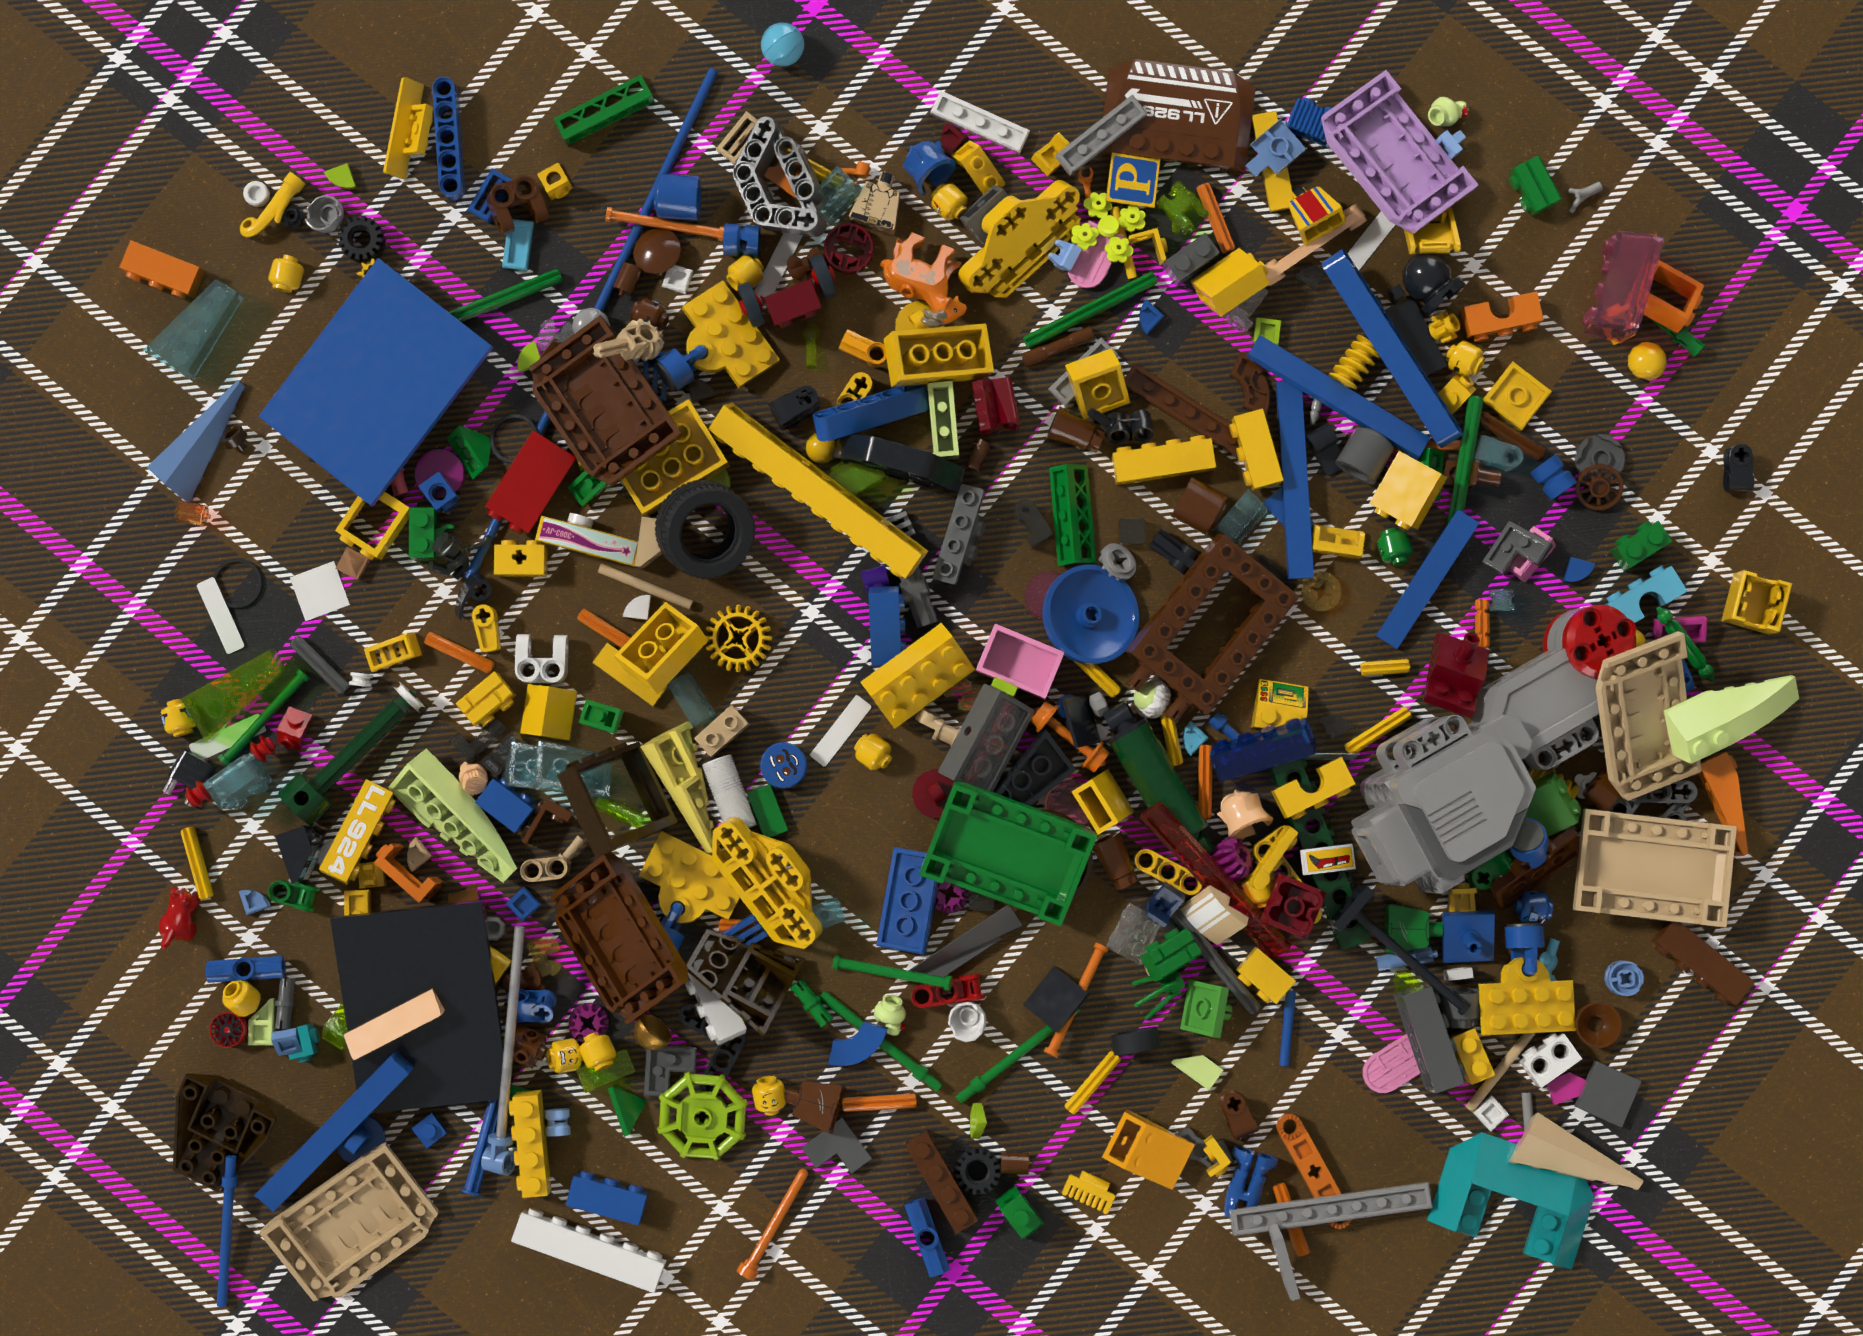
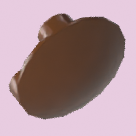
M656 228L640 236L635 244L633 253L634 260L640 269L659 277L676 264L682 257L683 250L679 239L673 232L668 229Z

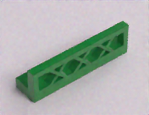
M639 75L553 119L566 145L569 146L655 101L643 77ZM640 83L643 90L628 96L630 87ZM613 96L622 98L621 101L606 107L609 98ZM591 107L600 109L599 112L584 118L587 109ZM569 118L578 120L577 123L565 129L561 122Z
M1064 464L1049 468L1058 566L1096 563L1088 465ZM1074 471H1079L1080 473L1079 484L1075 481ZM1078 495L1082 499L1081 509L1077 505L1076 498ZM1080 520L1084 523L1085 530L1083 533L1079 530ZM1082 545L1086 548L1087 558H1082L1081 556Z

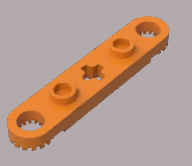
M1293 1114L1282 1115L1276 1123L1277 1132L1313 1198L1341 1194L1302 1121ZM1288 1119H1292L1296 1123V1129L1291 1134L1285 1133L1283 1129L1284 1122ZM1311 1165L1320 1167V1170L1317 1172L1318 1177L1316 1178L1313 1175H1308L1311 1171ZM1344 1220L1340 1223L1330 1222L1328 1224L1333 1228L1342 1229L1346 1228L1351 1220Z

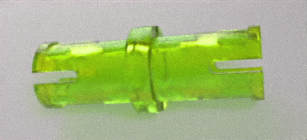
M600 795L595 803L598 811L613 817V820L616 822L622 821L635 828L641 827L646 815L626 807L625 803L621 802L619 804L603 795Z

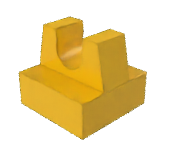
M374 862L358 864V867L361 868L358 874L359 889L386 886L385 872Z

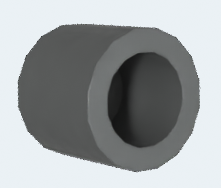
M1357 427L1338 456L1336 465L1351 477L1363 483L1373 485L1393 454L1394 447L1380 433L1369 428Z

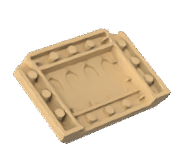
M1679 631L1604 659L1595 688L1608 780L1620 796L1627 801L1702 772L1701 760L1690 764L1673 756L1664 716V710L1687 700L1682 659L1687 658L1685 634Z
M385 1142L371 1149L274 1217L260 1230V1235L312 1301H317L319 1298L328 1296L333 1298L343 1296L424 1239L434 1218L438 1215V1209Z

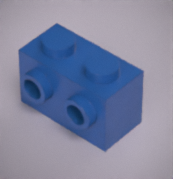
M503 777L501 780L494 778L475 803L514 833L520 832L536 809L533 805L534 800L523 792L521 795L513 790L514 785Z

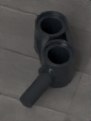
M1094 408L1088 411V417L1103 425L1110 444L1146 443L1154 438L1151 414L1146 410L1133 412L1129 419L1121 412H1113L1105 416Z

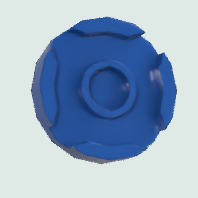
M368 1115L337 1147V1152L345 1161L353 1163L374 1147L386 1142L384 1126L378 1119Z

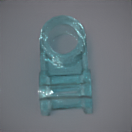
M1480 435L1475 447L1473 461L1478 460L1480 461L1479 464L1512 471L1521 464L1523 452L1515 445L1501 442L1493 437ZM1509 453L1513 454L1512 458L1514 461L1512 463H1509L1508 458L1505 457Z

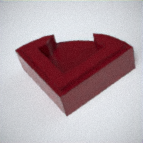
M947 122L942 132V146L945 153L951 157L963 144L966 137Z

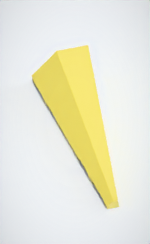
M688 721L654 737L640 747L704 851L709 854L712 853L713 836L711 829L714 828L713 821L709 820L706 807L709 805L702 768L698 767L695 752L698 749L696 743L692 742L690 732L693 726L691 721Z

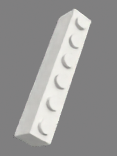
M529 1208V1211L525 1209L521 1212L511 1242L654 1293L656 1291L667 1261L662 1259L660 1253L648 1250V1253L639 1251V1247L635 1244L624 1242L623 1245L614 1242L615 1238L604 1233H601L600 1236L590 1233L591 1229L588 1227L567 1225V1220L557 1216H553V1219L543 1216V1211L535 1208Z

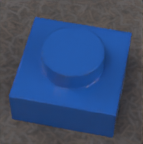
M434 1112L412 1128L426 1149L448 1133Z

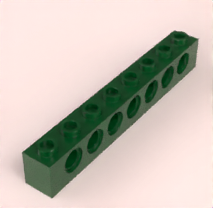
M1298 751L1267 762L1276 788L1287 784L1288 775L1294 772L1298 774L1300 778L1299 785L1305 792L1314 793L1317 791L1313 779H1308L1305 769H1308L1305 757L1303 754L1299 756ZM1313 805L1305 809L1306 814L1295 820H1292L1291 817L1288 818L1291 827L1298 832L1297 842L1300 850L1315 848L1320 842L1324 843L1326 847L1334 846L1332 840L1335 839V834L1331 825L1327 826L1323 816H1326L1324 806L1315 809ZM1309 819L1315 820L1318 824L1317 831L1312 834L1305 827ZM1344 870L1336 871L1335 878L1330 881L1324 877V873L1310 874L1315 888L1326 892L1322 907L1327 920L1343 904V902L1341 904L1334 902V892L1339 889L1342 890L1345 894V900L1352 893L1353 880L1349 872L1345 873ZM1356 919L1351 927H1345L1342 932L1331 928L1338 948L1342 951L1371 940L1370 932Z

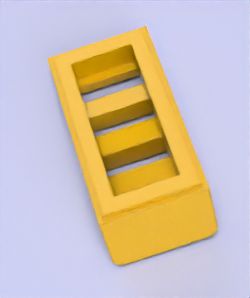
M414 632L397 636L364 649L371 672L422 656ZM395 644L398 645L399 651L401 653L400 657L398 656ZM385 647H388L392 659L390 661L388 659ZM376 650L379 651L382 660L381 664H379L375 653Z

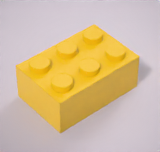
M665 602L614 656L627 673L658 695L708 642V639L696 623Z

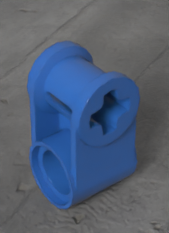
M519 989L516 1023L549 1022L553 1018V1008L557 1001L556 995L549 990ZM508 992V994H507V1007H508V996H509V992Z

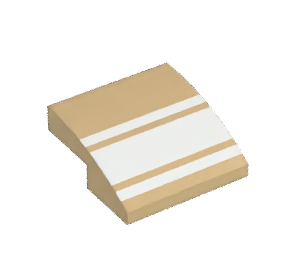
M1211 885L1185 902L1180 908L1187 920L1203 936L1216 945H1219L1247 926L1249 917L1229 906V896Z

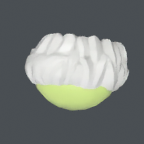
M1158 678L1149 679L1139 692H1134L1135 709L1141 717L1157 718L1163 714L1166 706L1169 705V697H1171L1168 686Z

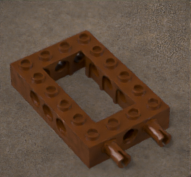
M1216 534L1125 650L1140 665L1126 684L1139 692L1151 675L1163 681L1178 696L1164 713L1175 723L1178 722L1189 706H1193L1200 713L1208 715L1300 596L1225 534ZM1227 571L1229 577L1237 579L1248 588L1246 591L1250 594H1255L1264 603L1256 604L1249 610V616L1240 627L1235 628L1234 635L1224 647H1220L1218 650L1220 653L1209 667L1206 666L1203 669L1200 677L1166 648Z

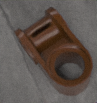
M1227 1090L1222 1093L1219 1101L1234 1140L1238 1141L1258 1132L1259 1129L1256 1121L1248 1109L1243 1096L1234 1090ZM1231 1097L1238 1100L1235 1102L1236 1107L1234 1108L1228 1105Z

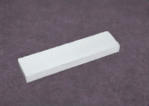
M941 90L930 112V115L949 122L1019 155L1030 133L1028 129Z

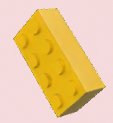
M986 324L892 331L884 338L891 387L925 385L945 381L981 380L994 372Z
M940 623L862 680L861 684L895 729L972 673L975 668L953 636Z

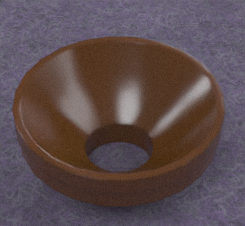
M1591 1002L1583 1006L1576 1015V1033L1588 1046L1594 1048L1607 1047L1613 1044L1620 1036L1622 1030L1621 1017L1611 1005L1604 1002ZM1593 1016L1599 1017L1602 1021V1026L1598 1031H1592L1588 1027V1021Z

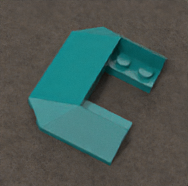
M1483 1132L1449 1148L1427 1221L1454 1232L1458 1231L1477 1237L1492 1190L1537 1205L1523 1249L1524 1254L1547 1261L1555 1266L1572 1269L1595 1198L1586 1179L1559 1174L1556 1171L1543 1168L1535 1169L1529 1165L1512 1164L1509 1160L1517 1144Z

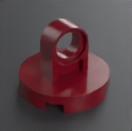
M932 769L924 772L916 779L912 790V798L915 807L923 815L940 819L954 781L938 773L939 769Z

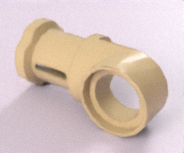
M926 708L921 709L915 717L920 723L935 730L932 737L933 740L939 739L952 746L960 728L956 729L946 724L945 720L940 718V715Z

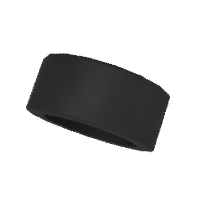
M1155 1026L1124 1031L1110 1036L1114 1055L1117 1056L1152 1050L1161 1046L1158 1027Z

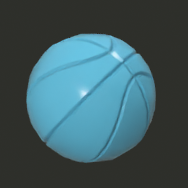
M776 23L764 32L761 39V50L766 60L771 64L779 67L789 66L796 63L801 57L804 50V38L799 29L794 25Z

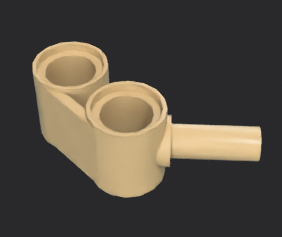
M577 835L563 854L560 853L557 857L525 861L520 867L522 878L528 882L565 878L571 871L570 864L572 862L570 860L585 843V840ZM555 861H561L564 865V871L560 875H556L552 870V865ZM533 863L539 868V873L535 878L530 877L527 873L528 866Z

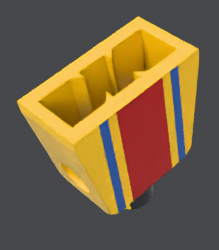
M1298 187L1293 191L1294 199L1288 203V206L1305 246L1346 223L1341 205L1320 187H1314L1309 191H1306L1304 187Z

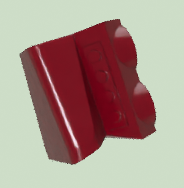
M1012 378L981 379L972 382L973 400L980 436H990L998 428L1019 430L1020 421Z
M1275 874L1273 889L1260 921L1307 940L1323 904L1326 892L1283 874Z

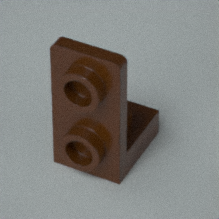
M546 798L545 802L541 800L534 811V814L537 816L533 823L528 822L521 834L524 836L522 843L526 845L531 843L548 811L551 812L549 817L563 824L564 820L571 822L575 813L551 799Z

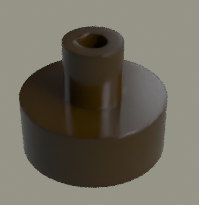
M235 426L222 436L221 442L227 449L236 447L241 452L247 448L244 442L247 438V433L242 426Z

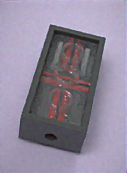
M984 683L938 773L953 781L968 783L993 792L1035 710L1008 694Z

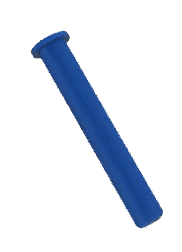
M499 1099L488 1101L464 1188H461V1191L464 1193L481 1196L479 1190L485 1172L481 1166V1159L485 1149L491 1146L488 1143V1135L496 1132Z

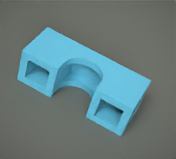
M1661 565L1649 572L1651 577L1645 581L1639 578L1627 585L1630 590L1621 594L1620 591H1617L1607 597L1608 603L1605 605L1618 609L1627 618L1636 623L1645 617L1639 607V601L1643 594L1653 596L1659 606H1662L1686 593L1687 590L1672 566L1664 569Z

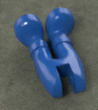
M1233 1146L1231 1153L1237 1160V1167L1234 1169V1175L1225 1197V1217L1230 1218L1229 1210L1236 1209L1238 1200L1246 1202L1245 1207L1259 1205L1263 1185L1267 1178L1265 1174L1277 1166L1278 1158L1265 1153H1257L1255 1169L1252 1172L1250 1184L1247 1191H1244L1250 1172L1249 1168L1255 1153L1242 1146Z

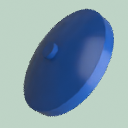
M1081 565L1062 573L1049 586L1043 601L1042 618L1047 636L1056 649L1064 652V656L1078 663L1096 665L1117 658L1132 643L1139 626V609L1134 593L1124 579L1117 581L1115 576L1109 577V572L1102 569V566Z

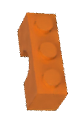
M1537 291L1513 296L1508 301L1510 314L1504 319L1497 318L1492 314L1489 302L1463 307L1460 315L1466 340L1474 339V342H1480L1489 339L1488 335L1498 334V337H1504L1513 334V330L1521 328L1523 332L1537 329V325L1544 320Z

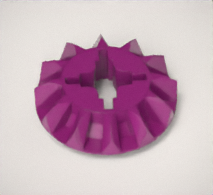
M945 881L943 884L938 883L934 907L943 913L958 912L967 904L969 890L953 885V892L957 893L960 898L951 897L950 901L945 904V895L938 890H947L951 883Z
M583 1003L573 1009L568 1019L569 1031L575 1039L583 1043L585 1042L583 1038L594 1032H598V1035H605L608 1030L609 1020L605 1010L594 1003ZM595 1014L596 1016L592 1024L596 1031L591 1028L581 1031L584 1022L580 1015L588 1019Z

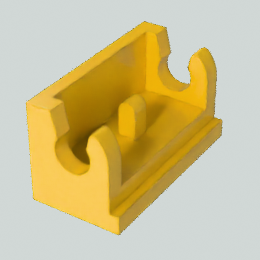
M1314 524L1312 552L1360 559L1363 556L1365 533L1363 531Z

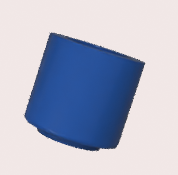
M660 174L654 187V210L657 211L658 218L698 221L701 210V177Z

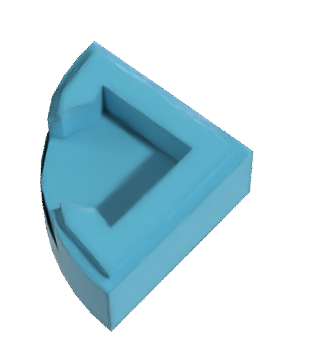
M1189 721L1183 733V743L1187 753L1191 756L1208 737L1192 721Z

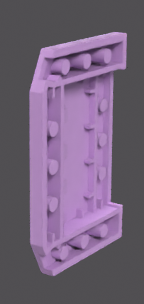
M1385 70L1327 111L1321 117L1327 144L1386 218L1395 225L1415 234L1478 186V183L1464 166L1458 169L1398 94L1401 90L1400 86Z

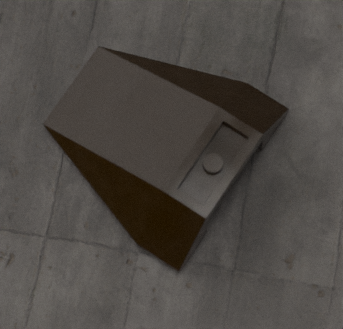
M187 1073L176 1096L173 1170L218 1192L222 1188V1176L225 1175L226 1156H236V1173L269 1139L277 1117L265 1098L220 1075Z

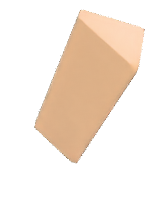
M433 988L345 1033L344 1037L352 1059L356 1060L441 1016L445 1009Z

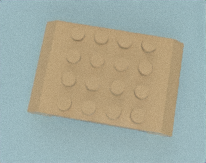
M1583 809L1573 910L1727 928L1737 826Z

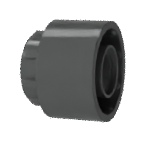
M1449 987L1462 1000L1471 1003L1470 1008L1463 1015H1460L1457 1012L1458 1009L1438 992L1441 1001L1438 1007L1440 1013L1445 1014L1449 1027L1472 1028L1478 1024V1018H1480L1479 989Z

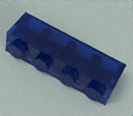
M1293 718L1285 722L1284 725L1277 727L1271 725L1254 734L1250 732L1244 733L1231 741H1218L1212 746L1209 757L1219 781L1223 782L1314 755L1317 743L1307 718L1300 720Z

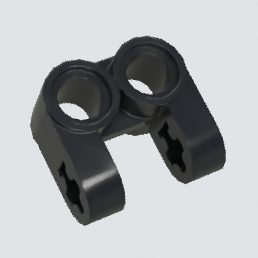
M802 386L791 393L773 400L768 406L781 431H785L818 412L820 401L817 391L813 387ZM809 398L812 402L807 404L804 399Z

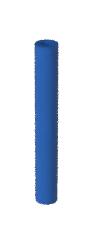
M1288 990L1285 995L1279 1066L1289 1067L1296 991Z

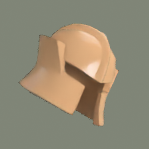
M1234 790V793L1228 794L1223 798L1221 812L1217 813L1228 827L1229 839L1232 837L1242 839L1255 835L1256 833L1252 825L1254 823L1263 821L1269 826L1273 822V817L1262 808L1258 793L1252 794L1251 792Z

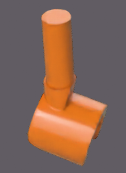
M858 161L856 169L835 168V173L851 174L865 179L868 177L871 167L866 162Z
M1091 167L1089 168V177H1083L1081 169L1079 170L1078 179L1083 184L1086 199L1090 198L1091 182L1093 181V169Z

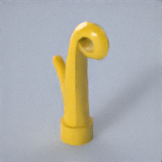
M289 172L283 180L284 183L258 219L248 217L241 223V235L253 237L263 231L273 220L276 223H280L290 200L306 184L295 174Z

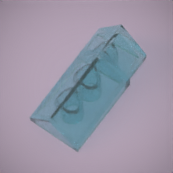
M541 741L538 742L536 747L512 742L503 780L508 786L565 793L557 777L559 773L565 771L564 765L575 760L582 763L581 759L595 753L596 757L599 755L597 752ZM612 763L581 774L590 796L609 798Z

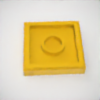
M1512 361L1485 395L1483 403L1519 431H1522L1552 391Z

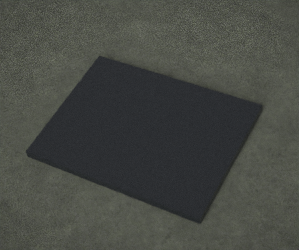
M483 900L332 917L330 921L347 1032L432 988L445 1009L444 1013L434 1020L356 1060L352 1059L356 1090L396 1050L414 1067L403 1081L370 1114L499 1099L504 1042Z

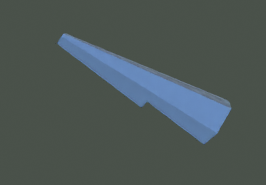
M239 380L147 466L159 480L189 504L192 502L196 488L203 479L205 469L212 460L226 431V425L232 413L235 412L241 393L246 388Z

